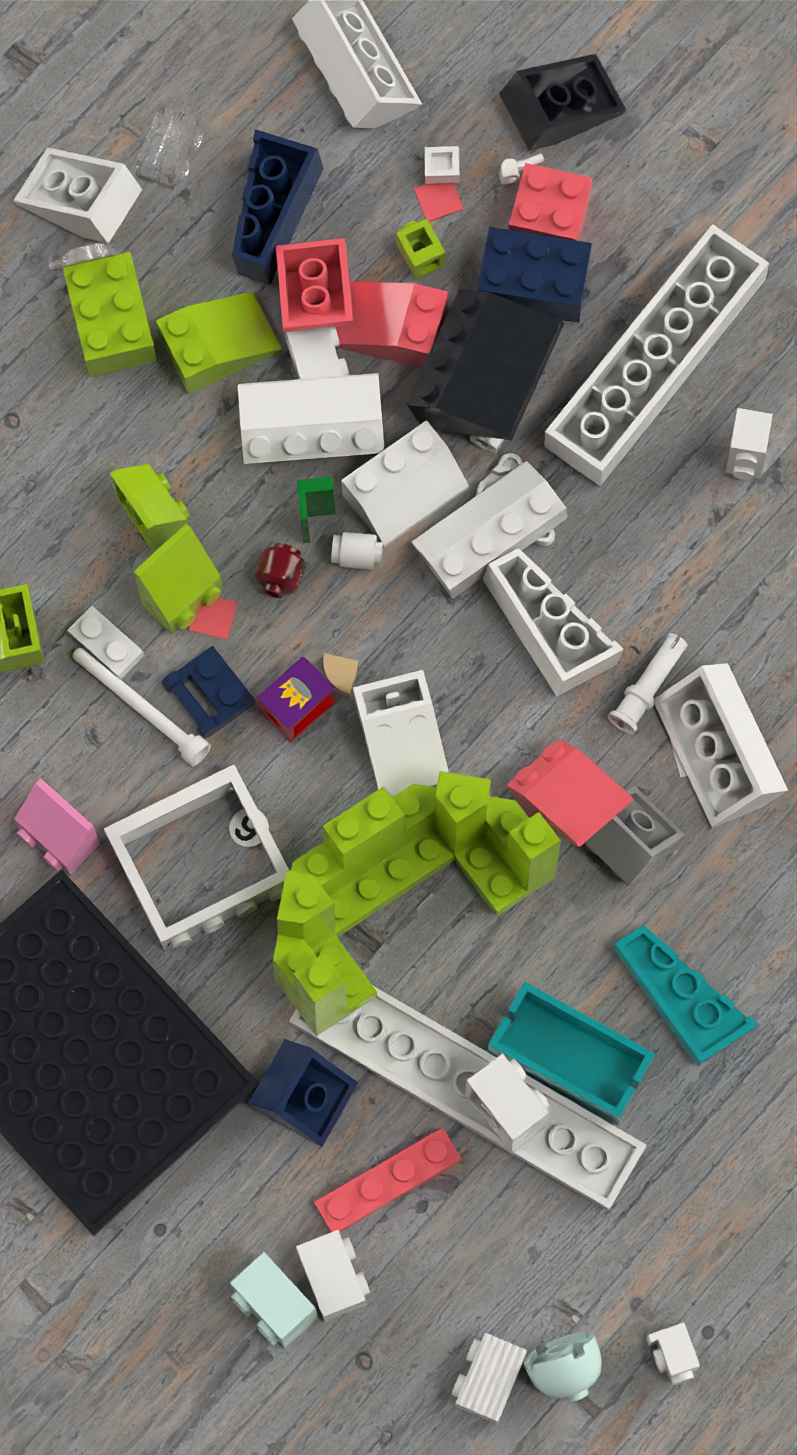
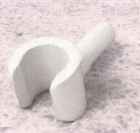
M540 153L517 162L515 159L504 160L499 170L501 183L503 185H511L520 180L519 171L524 170L525 163L533 165L544 161L543 155Z

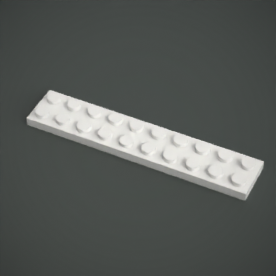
M375 986L377 997L318 1036L314 1034L298 1010H295L289 1020L290 1025L509 1152L466 1097L467 1080L497 1057ZM526 1075L527 1077L523 1079L532 1091L537 1088L550 1105L547 1108L549 1112L546 1129L512 1155L609 1211L647 1145Z

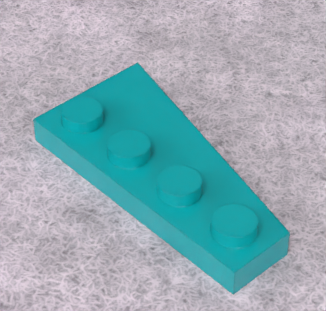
M642 925L614 943L612 947L614 952L697 1066L714 1057L756 1029L759 1025L750 1016L746 1017L734 1007L735 1003L725 994H719L705 982L706 978L696 969L693 971L679 959V955L645 925Z

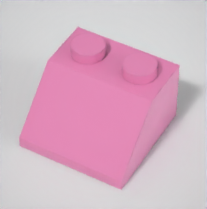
M40 778L33 786L14 819L19 829L16 834L30 848L37 845L46 853L43 859L55 871L59 872L63 868L71 875L95 851L100 842L94 826Z

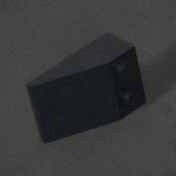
M597 54L518 70L499 93L529 151L556 145L626 112V108Z

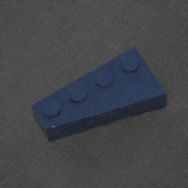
M255 129L253 153L249 159L248 180L246 187L244 186L243 206L238 219L232 258L239 275L270 285L278 269L276 246L290 243L324 168L318 148Z

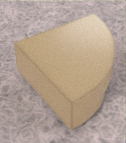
M324 653L323 665L328 681L337 692L351 698L359 661Z

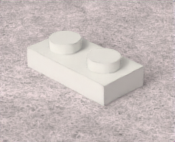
M93 606L67 630L69 636L119 679H122L144 656L143 650Z

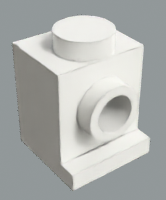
M684 1322L648 1335L646 1339L648 1345L656 1344L658 1350L653 1351V1356L660 1373L666 1372L673 1385H678L694 1378L692 1372L698 1370L700 1364Z

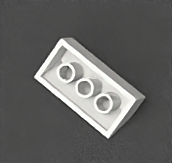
M309 0L292 18L300 38L306 43L314 57L315 65L323 73L331 93L337 98L345 112L346 120L353 128L375 129L418 109L422 105L363 0Z
M378 373L238 384L244 464L377 454L384 450Z
M526 461L411 543L453 599L481 580L489 563L518 548L522 551L568 518L567 508L548 482Z
M728 663L703 665L654 699L655 707L712 827L719 826L760 809L788 791Z

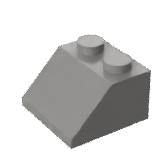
M635 786L625 790L631 795L633 801L585 842L587 848L592 853L598 855L612 869L614 875L624 880L628 885L646 875L685 836Z

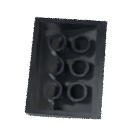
M459 289L407 400V407L419 424L427 420L432 428L436 430L512 441L564 326L563 321L489 292Z

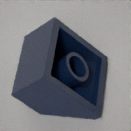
M284 1039L251 1097L249 1104L272 1121L323 1147L358 1082L311 1047Z

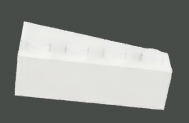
M519 548L488 564L483 578L484 583L556 696L617 665L624 649L615 640L612 642L601 632L602 628L592 618L589 620L575 607V602L567 594L563 595L551 583V579Z

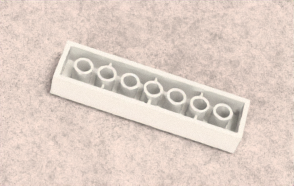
M712 224L546 429L544 447L601 486L764 283L769 262Z

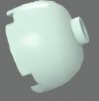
M585 1332L573 1333L557 1338L545 1344L548 1348L546 1352L538 1356L535 1349L524 1358L525 1368L534 1386L544 1395L553 1398L566 1397L568 1402H574L589 1394L587 1389L597 1381L601 1373L602 1357L594 1333H590L588 1338Z

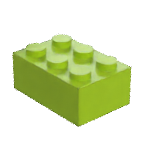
M131 252L63 267L89 377L157 362Z

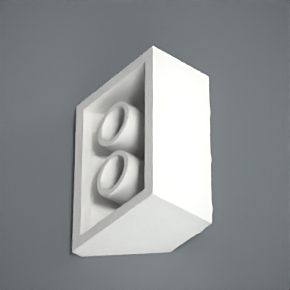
M427 420L341 480L342 495L371 532L377 535V539L383 543L384 548L469 488L448 446Z

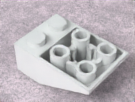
M423 670L353 687L354 702L378 790L384 786L390 796L394 797L412 784L430 787L437 786L439 771H449Z

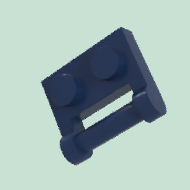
M213 645L178 671L167 675L161 682L168 693L172 692L197 723L199 726L197 731L204 739L218 732L256 704L254 697ZM192 679L218 714L214 717H209L184 683Z

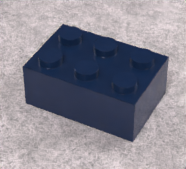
M489 227L477 291L495 294L563 321L579 323L591 260L592 243Z

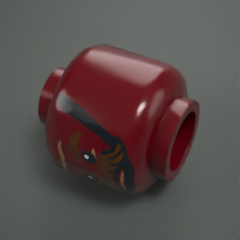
M276 543L274 547L264 549L254 576L257 583L263 587L262 592L264 594L280 599L283 594L289 595L297 591L306 568V563L300 556L301 552L298 549L283 543Z

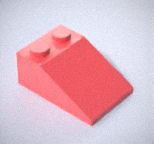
M345 238L276 246L283 332L354 325Z
M350 281L354 325L335 327L340 343L339 346L335 347L423 368L446 319L448 291L415 283Z
M561 739L547 746L539 758L531 765L518 771L515 778L507 784V787L528 817H532L539 812L556 834L577 847L584 844L633 801V798L627 791L578 748Z

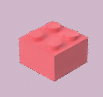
M525 163L509 222V230L579 241L591 198L593 178Z

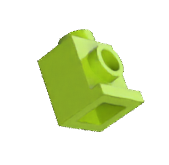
M427 218L419 222H408L396 232V245L410 268L415 281L446 267V252ZM416 248H423L421 250L414 252Z

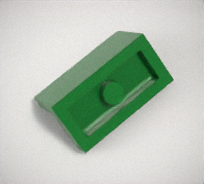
M332 476L297 480L303 543H310L308 517L336 514Z

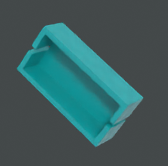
M525 981L508 1009V1018L504 1016L488 1044V1053L495 1057L504 1054L508 1061L515 1059L529 1077L615 1125L619 1124L633 1099L635 1090H638L655 1056L654 1052Z

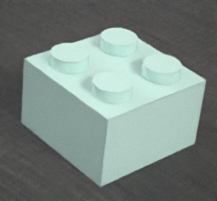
M265 1252L230 1283L234 1294L231 1295L234 1304L247 1318L252 1314L258 1318L259 1322L256 1324L259 1328L258 1330L273 1346L279 1342L286 1348L318 1318L316 1308Z

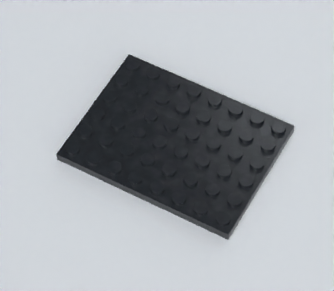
M61 869L0 923V1134L95 1237L257 1089L259 1082Z

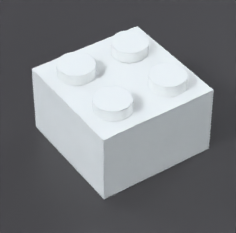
M501 1054L467 1080L466 1097L510 1154H513L547 1128L549 1117L547 1108L550 1105L537 1088L532 1091L523 1079L527 1076L515 1059L508 1061L504 1054Z

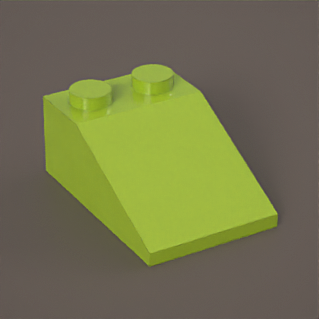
M253 292L189 305L156 320L159 338L188 394L282 352V348Z
M187 523L133 571L142 606L171 635L178 629H186L196 618L195 613L204 605L207 607L212 605L222 593L221 576L192 528Z

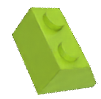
M150 464L116 469L110 473L117 500L153 553L187 523V518L190 517V514L180 499L173 500L168 492L171 490V486L161 471L155 473Z

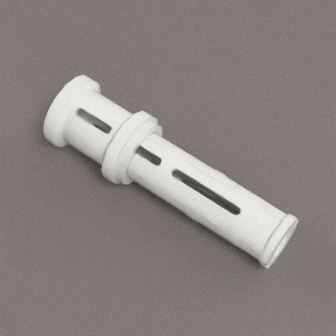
M669 633L667 639L638 682L625 689V697L616 711L612 710L608 714L609 721L619 730L628 734H634L637 731V722L644 712L651 710L654 705V694L683 651L687 649L688 644L684 639L680 638L676 644L675 640L678 635Z

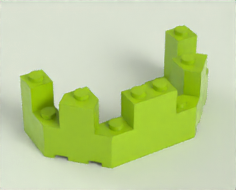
M439 771L437 787L412 784L394 797H391L383 786L322 826L323 843L293 861L291 871H286L277 916L278 937L273 957L276 982L314 1034L318 1036L377 997V990L338 937L455 861L496 916H499L555 879L561 840L543 816L538 812L529 818L515 800L491 797V779Z

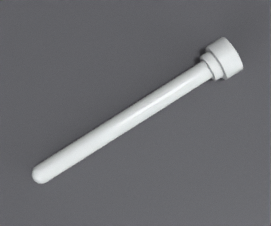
M82 648L74 650L73 659L179 746L178 750L182 753L181 758L194 767L205 758L211 748V744L200 735L196 737L193 734L187 735Z

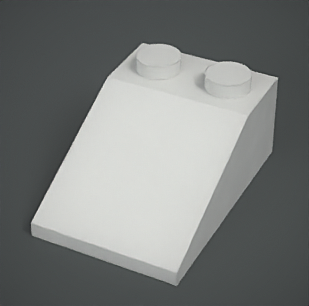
M47 147L13 201L17 206L82 238L109 243L141 193L142 188L122 163Z

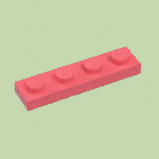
M442 1127L314 1202V1205L330 1232L339 1230L340 1233L462 1162V1159Z

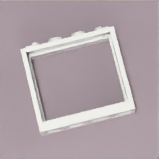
M235 765L221 770L104 828L106 837L163 950L170 947L173 950L181 945L184 947L192 941L191 937L203 931L205 934L217 931L225 925V920L235 915L239 918L249 915L258 908L257 904L269 898L271 901L281 899L286 871L289 869ZM235 791L277 873L166 928L124 845Z

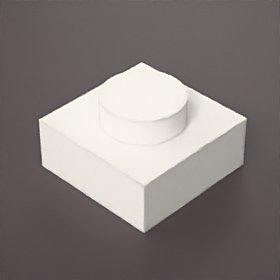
M459 146L425 147V184L460 183Z

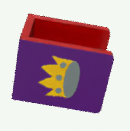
M301 657L257 697L259 711L292 743L335 704V698L331 695L334 691V686L305 657Z

